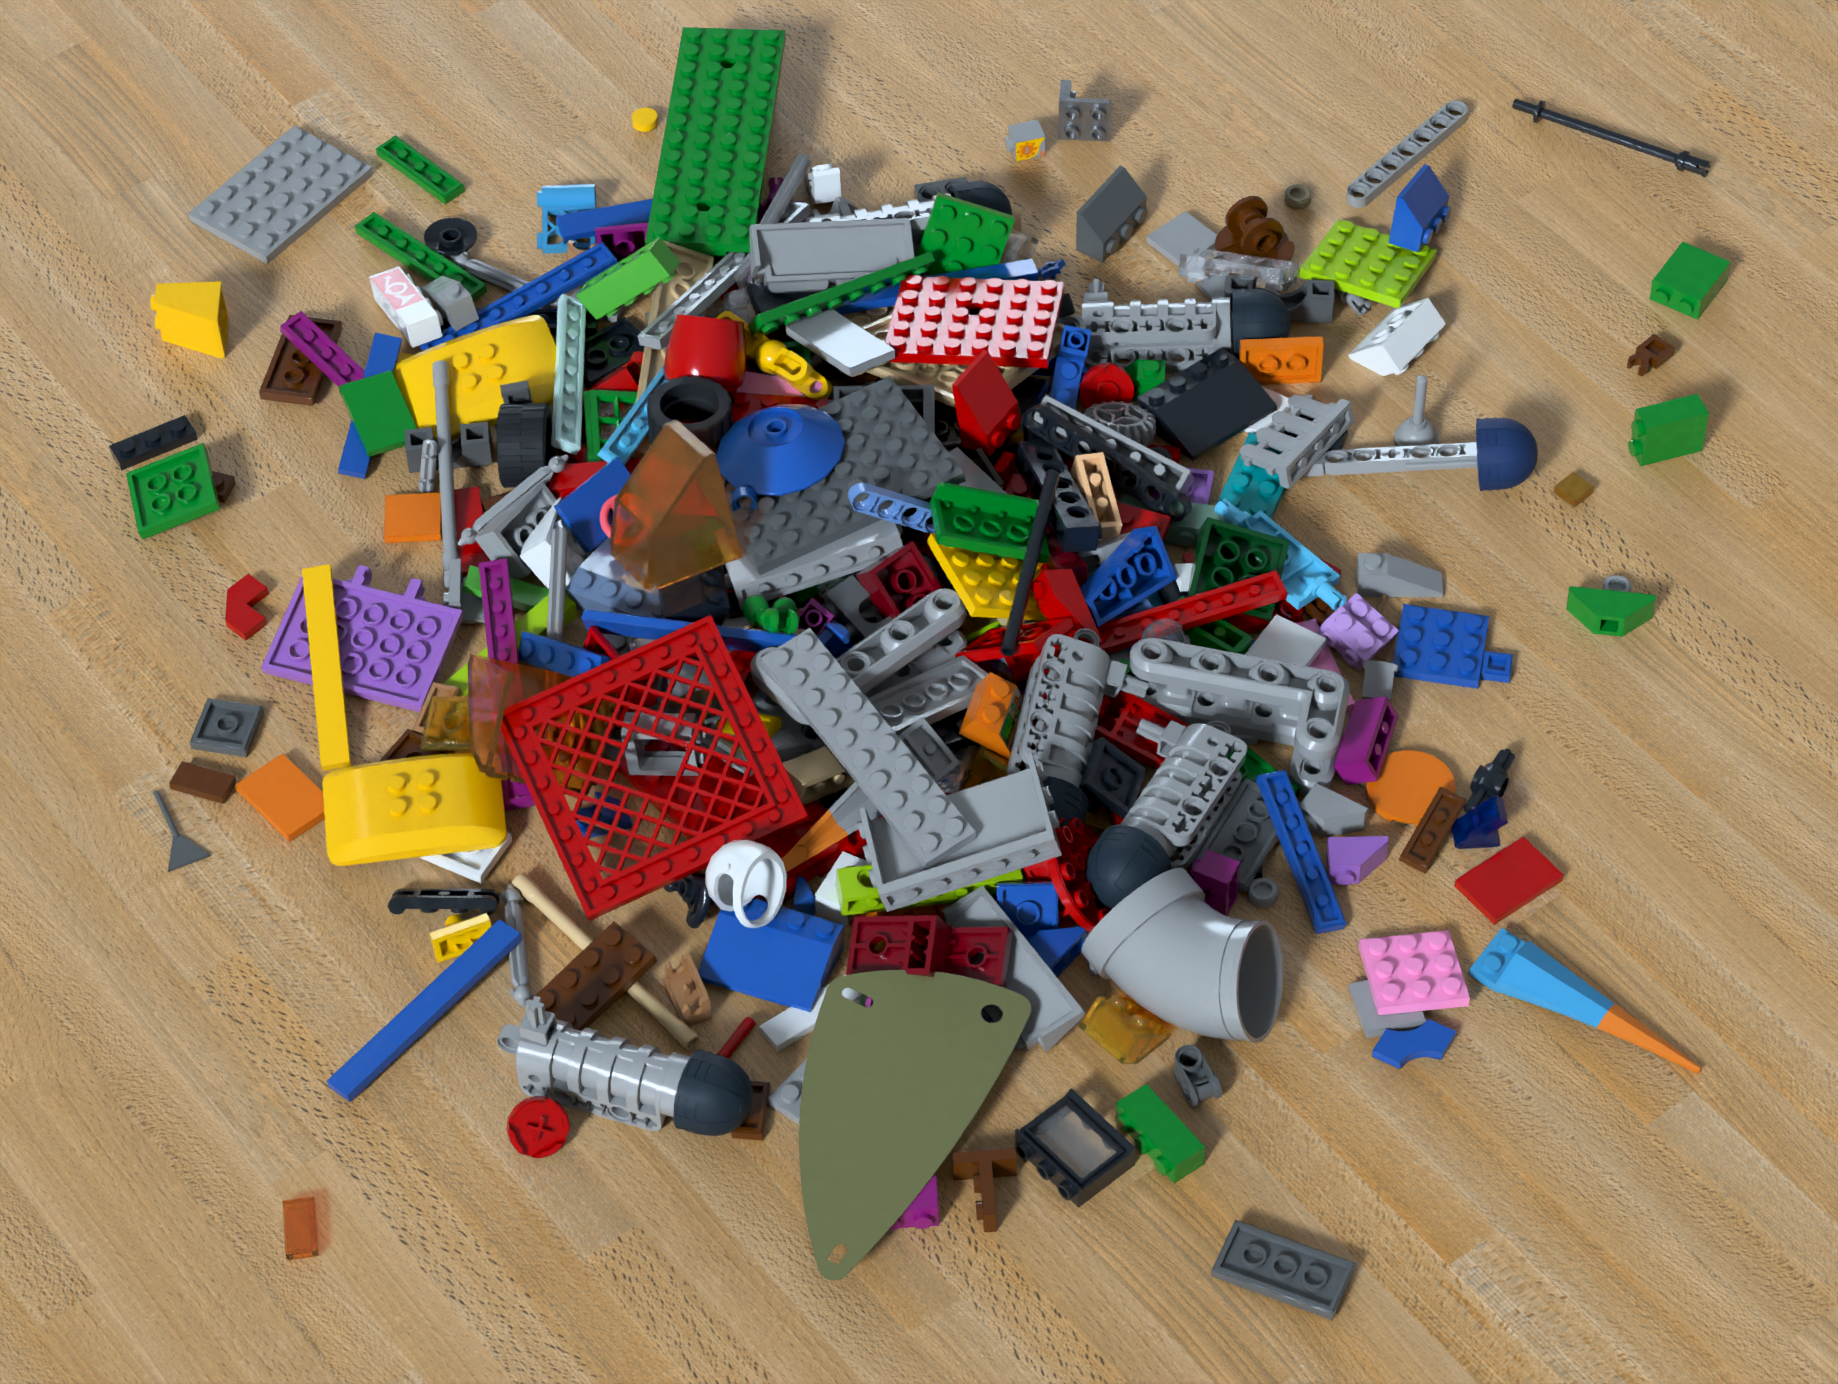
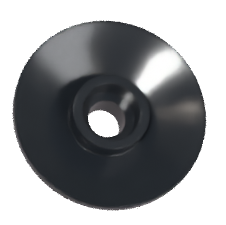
M444 218L435 221L429 225L424 233L426 246L440 255L464 253V251L466 252L471 249L477 241V230L474 225L461 218Z

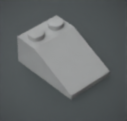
M541 481L493 518L474 537L491 561L507 558L511 578L519 579L527 576L532 571L521 559L520 554L524 542L556 502V498L545 483Z

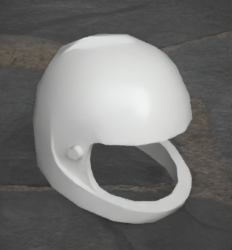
M733 840L723 845L711 857L706 869L705 885L709 896L721 910L734 911L742 925L748 928H758L771 922L779 911L786 892L787 873L784 862L770 847L750 840ZM756 895H762L768 902L767 910L760 918L754 921L748 920L743 906L752 901Z

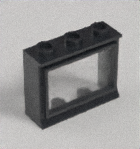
M1072 1088L1063 1098L1020 1130H1015L1017 1154L1023 1160L1028 1159L1036 1167L1037 1172L1044 1180H1050L1057 1187L1060 1195L1065 1200H1071L1078 1208L1135 1165L1136 1147Z

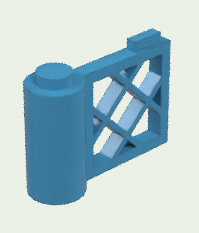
M595 184L542 186V191H537V205L542 207V233H537V249H542L543 254L567 253L568 241H562L559 244H548V240L555 234L562 238L558 226L548 220V216L596 209ZM596 236L589 237L590 243H578L575 241L576 248L580 250L590 249L591 244H596Z

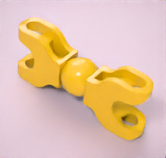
M724 311L717 317L718 319L744 322L746 357L751 362L757 364L761 371L777 375L784 382L812 400L818 401L819 399L829 397L832 391V384L816 372L806 360L793 351L788 350L784 343L773 339L769 340L761 332L752 335L747 326L748 323L730 311ZM814 382H820L822 384L821 390L818 393H811V385Z

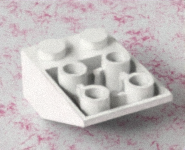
M561 497L556 500L524 542L520 554L521 559L548 589L551 537L554 528H564L568 532L565 589L577 568L591 554V551L587 553L584 551L553 507L562 500Z

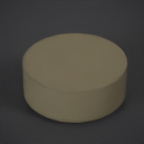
M1300 184L1289 186L1285 190V204L1292 209L1308 207L1311 203L1310 189Z

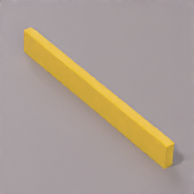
M330 564L303 568L302 578L321 768L323 771L351 767L332 568Z

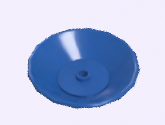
M779 404L756 410L736 421L721 438L716 459L720 474L735 488L747 486L755 490L756 495L781 496L805 490L826 478L840 462L845 440L841 426L825 411L808 405Z

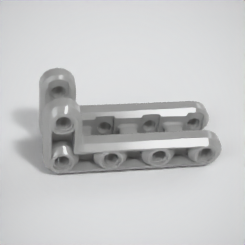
M946 588L935 590L838 656L836 661L862 693L869 698L955 659L956 653L967 646L966 636L958 629L965 622L967 609L955 590ZM777 647L760 650L753 656L750 663L752 680L760 688L754 697L755 707L766 715L780 717L782 726L808 742V750L804 754L825 746L823 740L761 663L760 658Z
M1145 638L1133 645L1130 651L1129 667L1137 678L1149 683L1145 697H1139L1140 699L1189 725L1221 721L1230 727L1231 734L1254 736L1260 740L1291 745L1294 747L1290 764L1289 779L1300 788L1299 793L1306 796L1316 783L1330 789L1334 779V763L1341 744L1343 724L1350 693L1349 684L1343 676L1329 670L1158 638Z

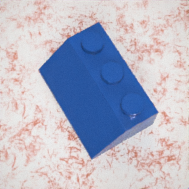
M1424 164L1397 196L1388 243L1419 252L1425 244L1428 245L1430 243L1432 235L1438 233L1442 222H1447L1451 208L1448 207L1449 195L1429 165Z

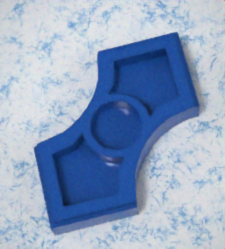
M1430 1019L1422 1026L1410 1031H1394L1386 1028L1372 1051V1057L1398 1069H1401L1407 1062L1416 1058L1430 1057L1442 1060L1456 1037V1031Z

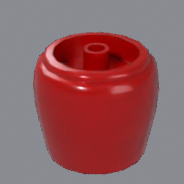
M676 315L666 349L664 361L665 378L669 381L684 376H698L719 383L728 392H737V389L742 387L746 374L747 357L744 322Z

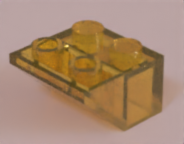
M1112 995L1111 997H1097L1078 1026L1121 1064H1138L1171 1036V1033L1163 1027L1164 1022L1152 1014L1148 1015L1141 1009L1142 1006L1130 996L1117 997Z

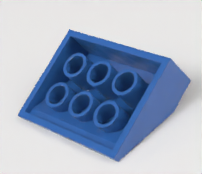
M753 898L752 901L743 906L746 918L751 921L760 918L767 910L768 902ZM781 906L775 918L767 925L758 928H748L740 923L734 911L720 910L698 973L702 982L783 1006L811 1012L821 989L825 987L844 950V924Z

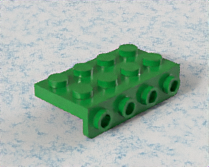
M941 482L936 486L929 503L937 544L1024 560L1039 500ZM1046 535L1044 536L1038 560L1039 563L1044 564L1047 563L1050 556Z

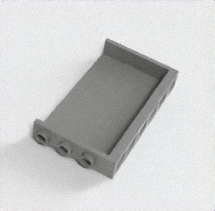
M882 519L762 575L758 574L736 540L725 535L723 527L713 530L716 542L711 543L714 553L721 556L727 590H734L740 609L743 610L745 601L752 595H759L764 597L766 601H770L865 569L876 560L903 546L900 537L903 529L899 524Z
M1032 752L1026 754L1029 769L947 795L976 831L977 838L927 870L883 816L871 820L865 807L859 809L862 821L857 822L862 839L867 841V845L863 846V851L867 862L872 863L873 869L868 870L873 887H877L879 897L887 912L1062 855L1055 830L1060 827V823L1055 810L1050 811L1049 805L1054 803L1049 786L1044 787L1043 781L1047 780V775L1043 763H1036Z

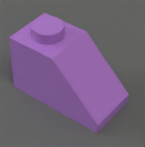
M1388 836L1328 837L1326 860L1330 883L1340 885L1359 884L1387 859Z

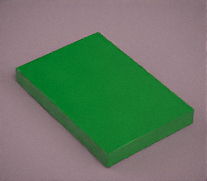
M391 370L339 385V392L368 457L405 446L404 430L417 428Z

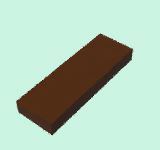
M1440 787L1400 855L1399 861L1426 874L1467 800Z

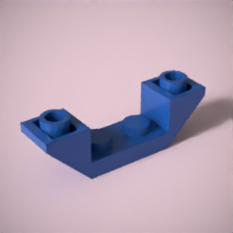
M1064 325L1056 356L1049 397L1075 410L1083 365L1087 357L1092 330Z

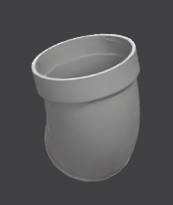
M1184 868L1168 870L1137 888L1107 913L1084 941L1082 954L1102 978H1111L1122 991L1140 1006L1179 1028L1211 1038L1231 1041L1245 1040L1258 1043L1269 1035L1276 1022L1283 993L1284 962L1280 939L1275 928L1267 921L1232 918L1212 909L1204 902L1205 893Z

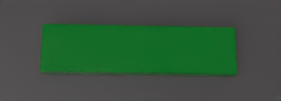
M396 135L376 148V153L380 158L445 205L465 192L464 184Z

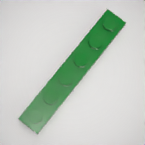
M371 213L355 225L356 234L430 282L441 276L459 281L471 294L473 302L487 292L484 282L439 253L431 250L428 246L377 213Z

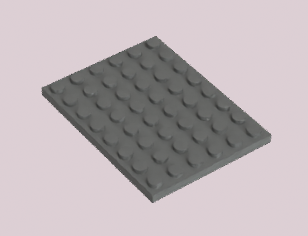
M890 376L818 408L828 413L841 426L845 445L840 462L828 476L805 490L781 496L757 495L759 500L757 503L758 510L750 509V503L752 502L750 498L741 497L737 500L741 505V509L733 512L731 495L736 488L720 474L716 455L688 467L691 477L759 575L882 520L853 509L848 500V491L857 483H868L916 499L925 500L933 496L936 486L941 482L958 485L966 481L962 469ZM861 493L856 497L855 501L862 502L868 498L869 494ZM884 501L879 509L889 508L893 501Z

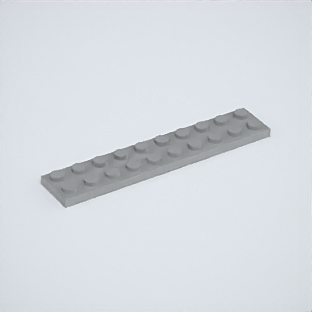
M810 628L760 658L763 667L926 870L977 838L976 831Z

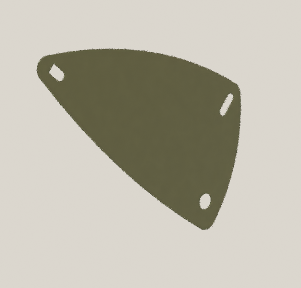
M881 970L840 976L830 982L817 1016L809 1046L802 1084L799 1119V1165L804 1210L817 1267L824 1278L828 1280L844 1278L899 1219L954 1148L995 1084L1032 1011L1031 1004L1026 997L982 980L944 972H935L934 977L907 974L905 970ZM845 988H851L870 997L873 1000V1005L864 1007L845 998L842 995V991ZM987 1005H996L1001 1008L1003 1016L998 1022L989 1023L982 1018V1009ZM843 1244L847 1247V1252L839 1265L828 1260L835 1246Z

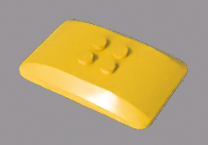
M530 315L496 324L419 352L396 363L393 375L416 428L432 427L433 434L437 438L432 364L439 360L448 362L451 440H454L461 433L460 424L488 422V427L497 424L499 407L504 404L500 385L528 380L534 403L553 404L557 347L544 318L539 315Z
M453 753L386 760L334 770L323 778L327 855L329 861L337 866L499 847L507 838L500 762L498 757L492 753Z

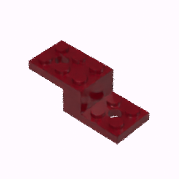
M938 915L854 917L846 975L881 970H905L907 974L934 977L935 972H944L982 980L1005 988L1013 931L1009 927L952 928ZM880 941H886L885 949L881 953L875 954L874 948L876 944ZM978 952H984L983 961L973 965L974 955Z

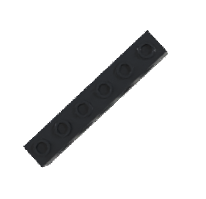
M1045 440L1018 441L1015 466L1034 499L1039 500L1046 471L1056 470L1060 474L1048 526L1063 553L1096 551L1098 539L1102 537L1101 523L1097 522L1092 508L1085 501L1084 494L1078 489L1076 479L1072 478L1068 465L1064 464L1061 459L1060 451L1056 450L1055 446Z

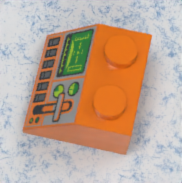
M991 672L986 675L974 689L959 734L1010 759L1024 699L1017 686Z

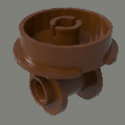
M1248 196L1237 201L1228 210L1225 217L1226 226L1218 233L1215 240V249L1217 252H1220V264L1224 273L1253 276L1258 285L1267 284L1280 278L1286 272L1295 252V245L1292 241H1289L1280 222L1274 218H1266L1268 207L1261 197Z

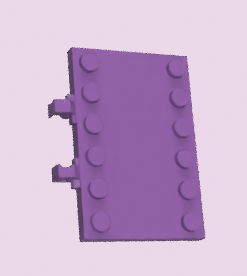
M359 565L353 579L348 578L347 581L333 578L344 693L420 712L432 682H437L464 618L463 611L425 601V597H422L425 591L422 580L411 578L405 594H395L369 586L372 579V572L369 567ZM301 576L261 668L263 673L313 685L303 578Z

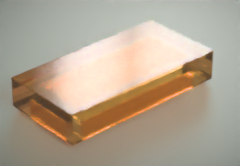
M307 1197L282 1201L287 1260L319 1256L315 1198Z

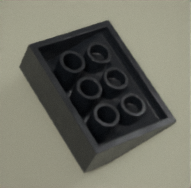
M1223 348L1218 349L1137 397L1138 405H1141L1142 409H1148L1149 413L1155 415L1156 435L1170 445L1179 448L1180 452L1191 460H1195L1277 410L1276 403L1243 363Z

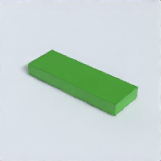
M470 565L462 592L482 598L479 568ZM510 577L514 608L528 612L549 595V589Z

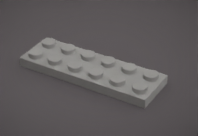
M962 655L867 699L897 736H899L922 716L931 725L968 708L976 685L988 673Z

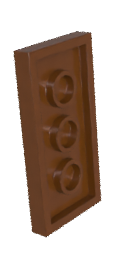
M289 315L287 320L292 318L294 315ZM308 317L337 344L343 329L341 321ZM282 334L259 390L260 399L313 406L325 374Z
M613 921L535 996L541 998L545 1011L555 1013L556 1019L572 1024L573 1029L582 1031L584 1028H588L657 962L655 955Z

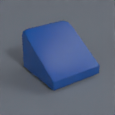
M801 875L797 877L793 910L814 916L816 913L815 896Z

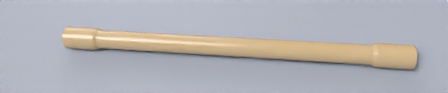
M520 873L514 878L512 882L513 887L528 902L533 903L582 950L593 941L525 873ZM638 981L626 991L662 1024L669 1034L687 1051L693 1050L698 1045L700 1037L682 1020L673 1015Z

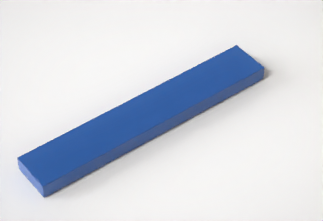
M375 332L363 378L390 370L392 373L394 372L402 338ZM351 420L338 474L366 479L371 457L367 456Z
M1286 770L1258 775L1256 782L1316 935L1344 929L1347 923Z

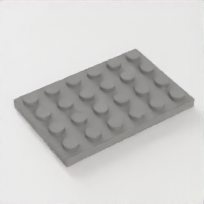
M294 125L190 211L188 215L190 221L260 261L269 264L373 175L371 166Z

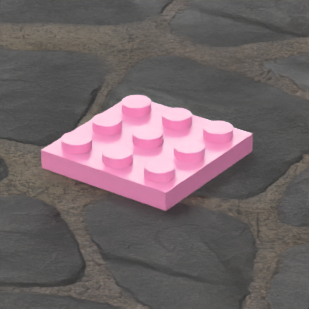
M1449 930L1359 939L1358 949L1378 1015L1469 1006V993Z

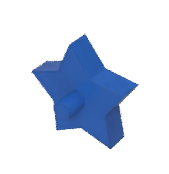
M1063 259L1055 262L1048 261L1043 267L1037 269L1039 277H1042L1043 280L1051 277L1053 280L1057 278L1056 274H1060V269L1066 264Z

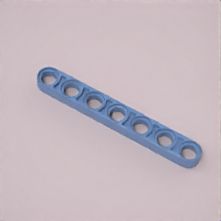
M857 483L848 491V500L857 512L929 534L935 533L934 524L927 523L928 519L932 516L929 502L868 483ZM859 494H869L866 500L862 502L855 501ZM884 501H893L889 508L879 509ZM917 508L912 516H903L907 509Z

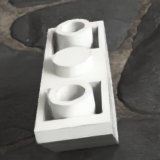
M831 163L818 165L810 168V173L804 175L812 205L833 202L837 197H841L839 167L832 168Z

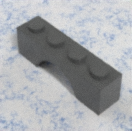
M1226 274L1223 297H1230L1231 311H1233V289L1261 288L1253 276ZM1307 279L1299 289L1293 292L1276 294L1286 304L1291 321L1331 323L1334 306V281Z

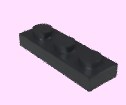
M183 415L109 445V448L122 471L198 439L196 431L187 417Z

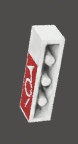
M398 266L369 277L375 301L412 348L443 337L440 328L443 325V319L438 310L434 311L429 298L423 297L420 287L414 286L409 274L405 275Z

